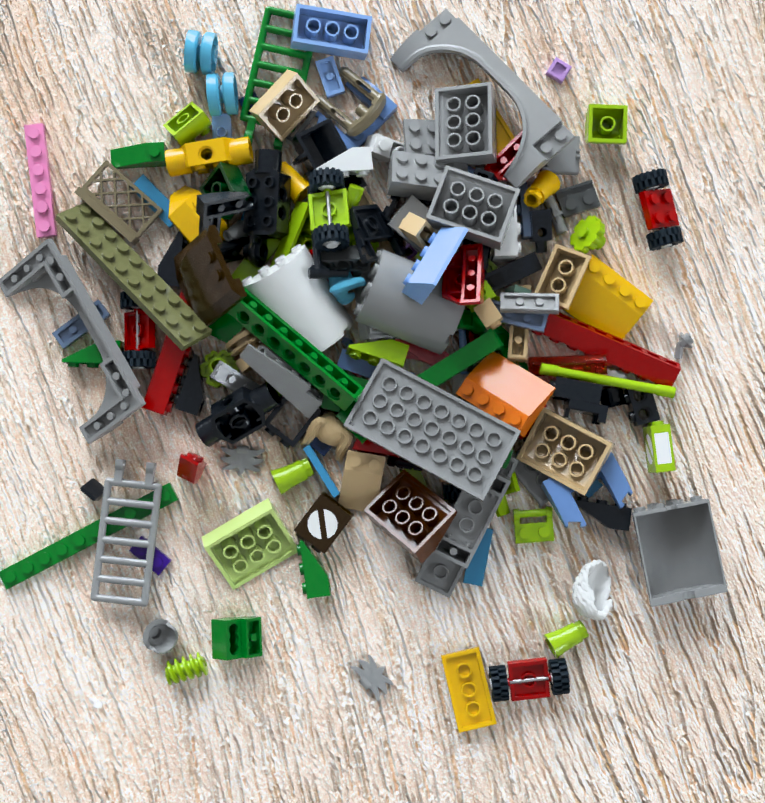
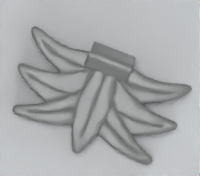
M237 446V449L221 447L226 454L230 455L229 457H220L221 460L230 464L223 467V470L238 468L240 474H243L245 468L255 472L261 471L254 465L262 463L264 459L254 457L262 454L265 449L250 450L249 446Z
M368 655L370 664L359 659L358 661L363 669L356 666H350V668L358 673L361 678L359 682L365 690L370 689L377 701H379L380 694L378 688L387 694L385 683L394 684L388 677L382 674L385 667L377 668L371 655Z

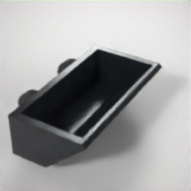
M331 118L294 136L291 142L299 156L294 159L292 164L295 166L303 162L308 171L304 176L308 178L310 172H313L319 166L348 150ZM349 175V177L344 178V186L347 190L351 183L362 188L367 186L363 177Z

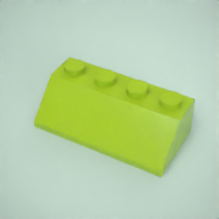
M296 202L289 219L288 235L281 238L270 267L276 264L274 261L281 255L287 256L291 253V249L298 244H301V246L305 244L308 250L312 249L308 202Z

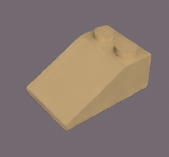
M351 450L347 451L339 496V503L347 509L364 511L379 495L386 457Z

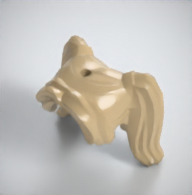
M328 412L321 417H316L310 423L305 437L300 439V444L308 445L317 437L321 442L335 446V459L338 462H343L344 455L352 442V433L343 426L344 424L337 418L335 413Z

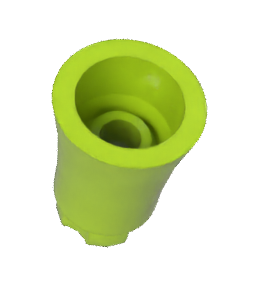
M307 458L278 469L270 470L281 495L297 484L307 480L308 477L315 475Z
M580 620L544 634V639L556 659L589 637L584 624Z

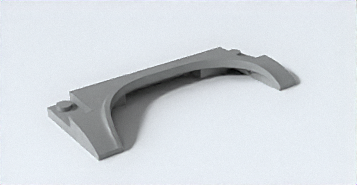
M447 9L442 11L422 30L419 31L417 29L390 58L392 63L404 73L417 60L426 55L435 53L459 55L477 64L508 94L518 108L523 126L519 149L504 174V177L515 188L522 186L575 139V136L561 123L562 120L459 17L455 18Z
M46 239L0 278V288L5 297L35 288L49 289L60 294L62 298H66L78 312L102 356L103 362L100 366L106 375V390L99 410L90 420L79 427L87 443L91 444L123 424V420L144 406L146 402L138 390L141 387L140 383L67 255H61L53 239Z

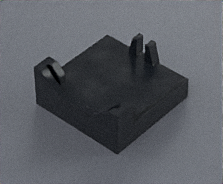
M568 399L564 401L563 417L567 418L569 417V412L592 416L591 424H605L608 406Z

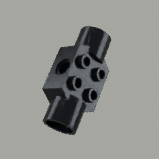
M268 382L253 390L242 386L212 404L211 415L195 424L196 432L201 441L208 447L220 440L235 444L266 426L265 414L281 405L280 397L275 388Z

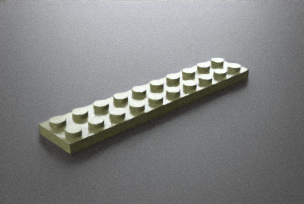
M86 202L56 214L55 220L182 351L211 335L212 329L200 320L195 312Z

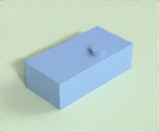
M296 4L290 48L365 60L369 50L372 16Z

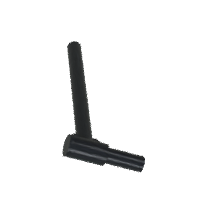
M307 186V197L308 194H311L309 186ZM311 231L314 265L308 269V278L329 279V277H348V270L329 269L322 265L321 251L314 248L313 233Z

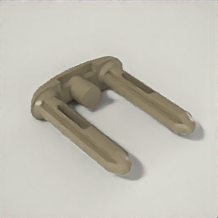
M341 67L339 69L341 77L367 97L372 105L367 108L360 104L355 110V113L360 118L354 121L323 95H316L320 100L316 105L347 131L348 136H357L365 131L381 114L386 105V95L377 92L348 67ZM359 85H363L366 89H368V90L370 91V93H368L367 91H365V90H364L361 86H359ZM334 113H337L345 121L340 120L336 115H334Z

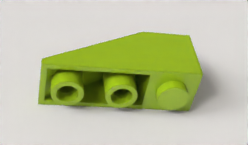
M393 339L349 344L345 354L355 360L362 359L368 361L373 366H377L381 358L403 368L410 345Z

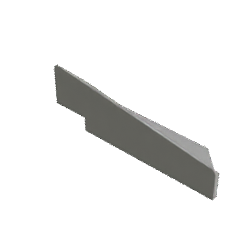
M248 344L240 354L241 359L307 418H310L322 404L323 394L312 388L311 383L267 347L260 345L258 348H255Z

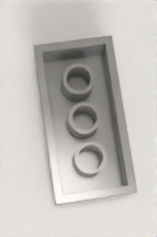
M393 150L388 163L387 195L406 198L413 195L420 200L432 201L445 166H451L468 172V164L436 162L435 156Z

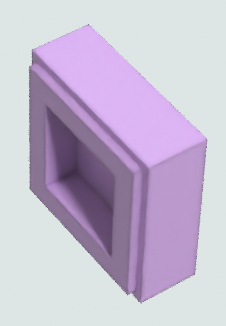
M556 57L545 75L562 84L572 66Z

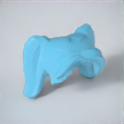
M349 272L348 277H329V292L342 305L349 304L355 298V293H348L349 290L366 285V280L363 277L353 278L351 272Z

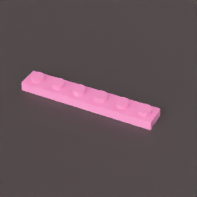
M43 123L24 125L37 238L57 236L45 125Z

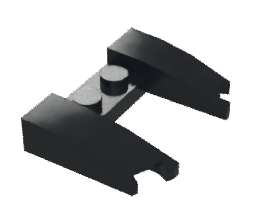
M216 192L197 195L196 213L200 216L199 234L209 225H216L220 234L221 216L254 210V204L252 202L247 203L245 200L249 194L247 192ZM249 239L223 240V243L218 246L225 262L229 263L244 259L240 251L246 243H249Z

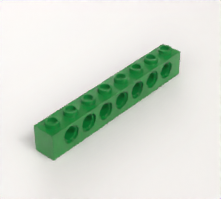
M244 287L247 297L227 313L343 411H346L364 388Z

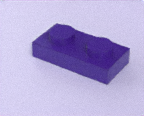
M144 536L139 538L140 540H148ZM155 546L152 571L160 575L172 560ZM132 547L129 550L138 559L146 560L147 548Z

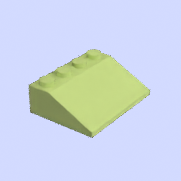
M269 498L202 536L205 550L233 590L297 553V545Z

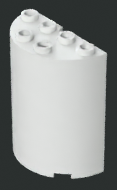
M298 244L291 249V253L287 256L281 255L274 260L276 264L270 268L268 265L258 270L259 274L253 278L248 276L241 283L243 287L322 352L344 336L343 331L352 327L353 320L344 306L329 292L330 287L327 279L308 278V269L314 265V260L305 244L302 246Z

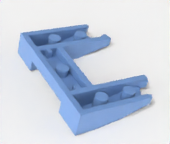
M364 76L361 77L366 83H368L371 87H373L377 92L383 93V92H382L381 90H379L374 84H372L369 80H367ZM349 82L345 83V86L368 108L372 105L371 101ZM359 85V86H361L365 91H367L368 93H370V91H369L368 89H366L363 85ZM386 96V105L381 114L365 131L357 136H348L347 133L344 134L336 127L347 149L361 147L366 142L367 136L374 134L397 111V105ZM319 111L315 115L318 118L317 124L327 119Z
M611 452L594 481L601 478L619 509H622L625 505L622 500L627 493L631 496L633 492ZM553 478L543 481L541 488L564 527L568 528V522H580V528L586 527L587 524L571 495L575 490Z

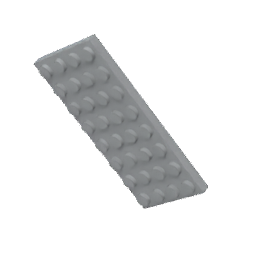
M383 358L378 363L343 425L354 433L482 502L521 433L519 429Z

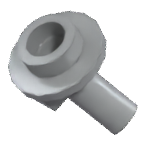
M682 332L680 333L679 342L675 348V359H682L683 347L693 348L692 343L694 340L688 333L685 335Z

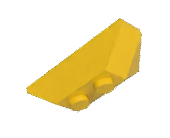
M184 185L170 195L168 218L190 243L199 235L200 216L196 213L197 195L202 193ZM221 218L220 236L223 241L225 240L223 231L227 230L228 227L225 220Z

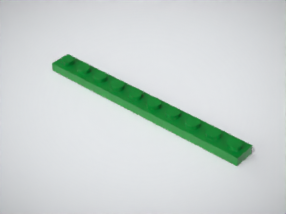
M171 482L162 486L160 509L179 500ZM154 491L137 500L153 502ZM124 506L108 514V516L141 520L151 515L152 510ZM100 519L0 571V578L6 590L97 543ZM107 524L106 536H111L128 526Z

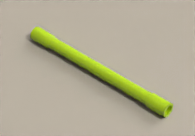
M541 363L539 374L646 392L668 398H674L676 393V387L568 369L546 363Z

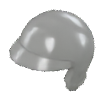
M164 619L152 621L146 626L143 633L144 645L158 654L170 652L178 641L177 630Z

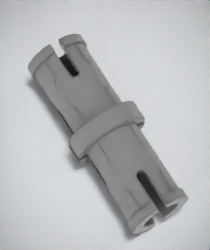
M554 195L544 201L546 209H551L552 223L557 232L556 234L560 235L567 232L568 228L562 217L563 212L559 210Z

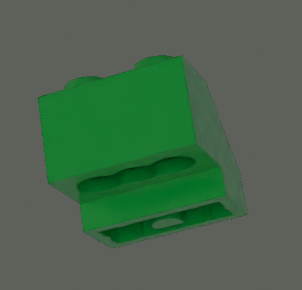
M248 616L211 619L212 659L233 660L262 656L261 617Z

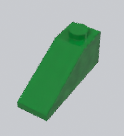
M153 142L110 150L111 164L116 169L166 167L165 150H168L164 142Z

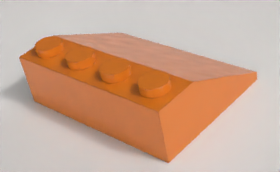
M494 351L472 370L455 394L467 403L521 431L520 436L525 437L556 388Z

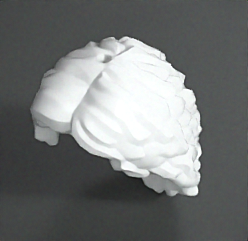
M593 560V562L585 563L572 586V602L577 612L585 618L598 621L606 619L610 609L613 607V600H607L611 592V577L608 576V567L604 561Z

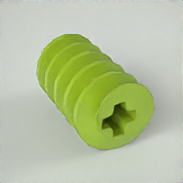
M197 652L195 659L192 654H189L188 661L182 656L181 663H179L177 658H174V665L167 660L165 667L169 685H172V681L178 684L180 679L185 682L187 681V676L192 680L195 674L199 678L202 676V672L208 675L206 659L199 652Z

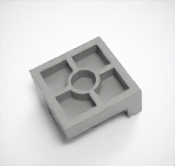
M575 136V139L544 165L540 171L549 170L556 175H578L579 152L581 151L579 149L580 136Z

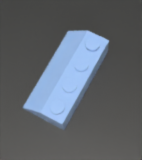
M441 227L438 233L433 232L428 240L430 246L425 245L419 255L422 257L421 261L416 260L411 268L414 271L413 274L408 273L403 281L405 287L402 293L422 305L437 285L468 229L462 227Z

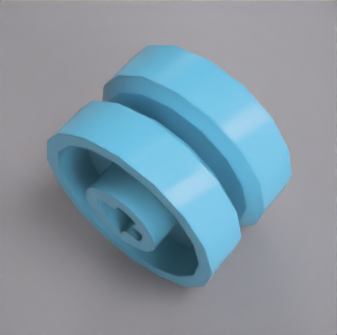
M188 30L184 46L185 72L196 74L200 69L203 75L215 73L218 58L217 33L206 32L202 38L200 31Z
M225 72L222 76V85L217 73L207 74L206 96L210 115L221 116L223 113V103L228 115H238L239 102L235 73Z

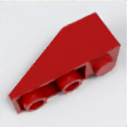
M196 453L181 454L177 476L197 484L207 465L203 461L204 457Z

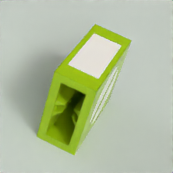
M655 421L648 423L647 427H642L648 473L676 471L670 424H664V421Z

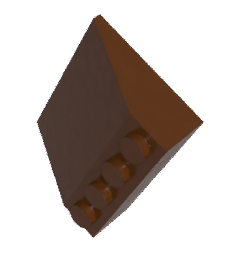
M404 469L364 509L369 519L421 564L436 550L457 514L453 507Z

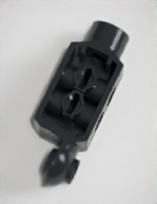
M273 149L255 150L254 169L246 173V184L251 193L246 202H252L255 209L244 211L243 232L250 237L249 243H246L243 247V256L245 260H249L252 265L258 268L263 267L267 261V239L283 238L288 235L291 176L281 171L282 152Z

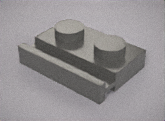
M592 180L558 190L555 193L560 210L563 212V218L600 207Z

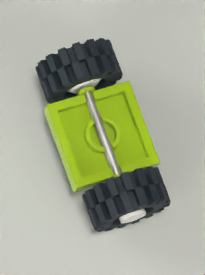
M325 167V169L319 168V170L315 169L308 176L309 190L311 194H308L310 227L313 233L314 248L328 253L329 251H342V249L349 247L348 228L351 227L348 191L344 186V174L340 169L335 170L334 167L331 169L329 167Z

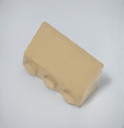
M287 69L254 104L249 112L264 128L282 142L320 100L298 73Z
M555 244L534 293L559 294V309L569 310L592 256Z

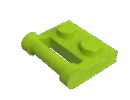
M545 506L544 509L531 510L513 509L515 543L554 541L552 507ZM546 516V522L520 524V518Z

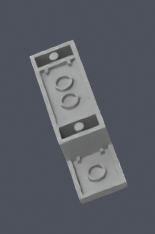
M511 456L507 469L501 468L483 502L461 490L453 506L457 514L436 550L424 561L415 579L416 582L450 598L464 569L468 568L511 483V476L519 462L518 459Z

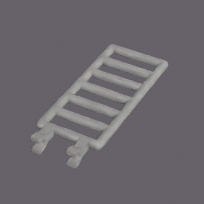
M115 459L114 478L108 477L104 482L90 597L92 601L146 607L149 602L162 484L154 483L157 463L146 462L145 481L123 479L126 460ZM112 486L154 490L153 502L111 497ZM109 505L151 509V520L109 517ZM107 524L149 529L148 540L106 536ZM105 543L147 548L146 560L103 555ZM102 563L145 567L144 579L102 575ZM100 582L142 587L141 598L99 594Z

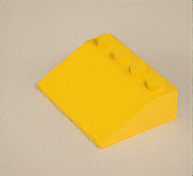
M592 254V258L569 310H563L579 321L623 339L645 313L653 300Z

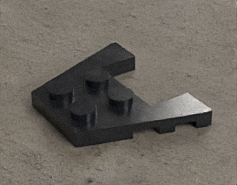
M377 204L353 206L349 209L350 222L362 264L371 263L378 259L371 243L389 241L395 254L401 257H408L413 253L409 247L405 248L401 240L403 238L395 234L387 226L390 221Z

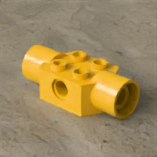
M249 136L241 138L220 137L185 143L180 148L165 150V161L170 177L192 174L194 172L207 174L210 173L211 169H215L219 162L236 166L254 163L253 149Z

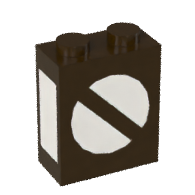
M322 492L294 531L299 539L307 540L311 543V547L316 552L325 554L354 514L326 492Z

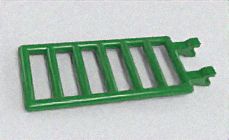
M267 6L264 11L240 114V120L248 122L244 137L249 136L251 144L256 124L261 125L254 116L248 115L250 104L254 105L260 99L252 97L254 87L269 89L274 84V82L257 79L259 68L282 74L288 69L298 73L306 83L313 52L310 51L303 52L265 43L267 32L289 38L292 36V30L272 26L269 23L271 15L293 20L294 12ZM263 50L303 59L302 69L299 70L261 61ZM276 137L273 144L274 149L281 151L283 141L281 142Z

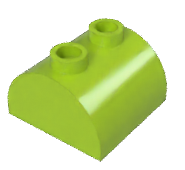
M190 102L163 126L175 141L182 146L185 143L196 142L195 138L199 135H207L210 132L209 126L212 123L204 111L193 102Z
M589 104L585 121L586 143L625 145L627 143L628 105Z

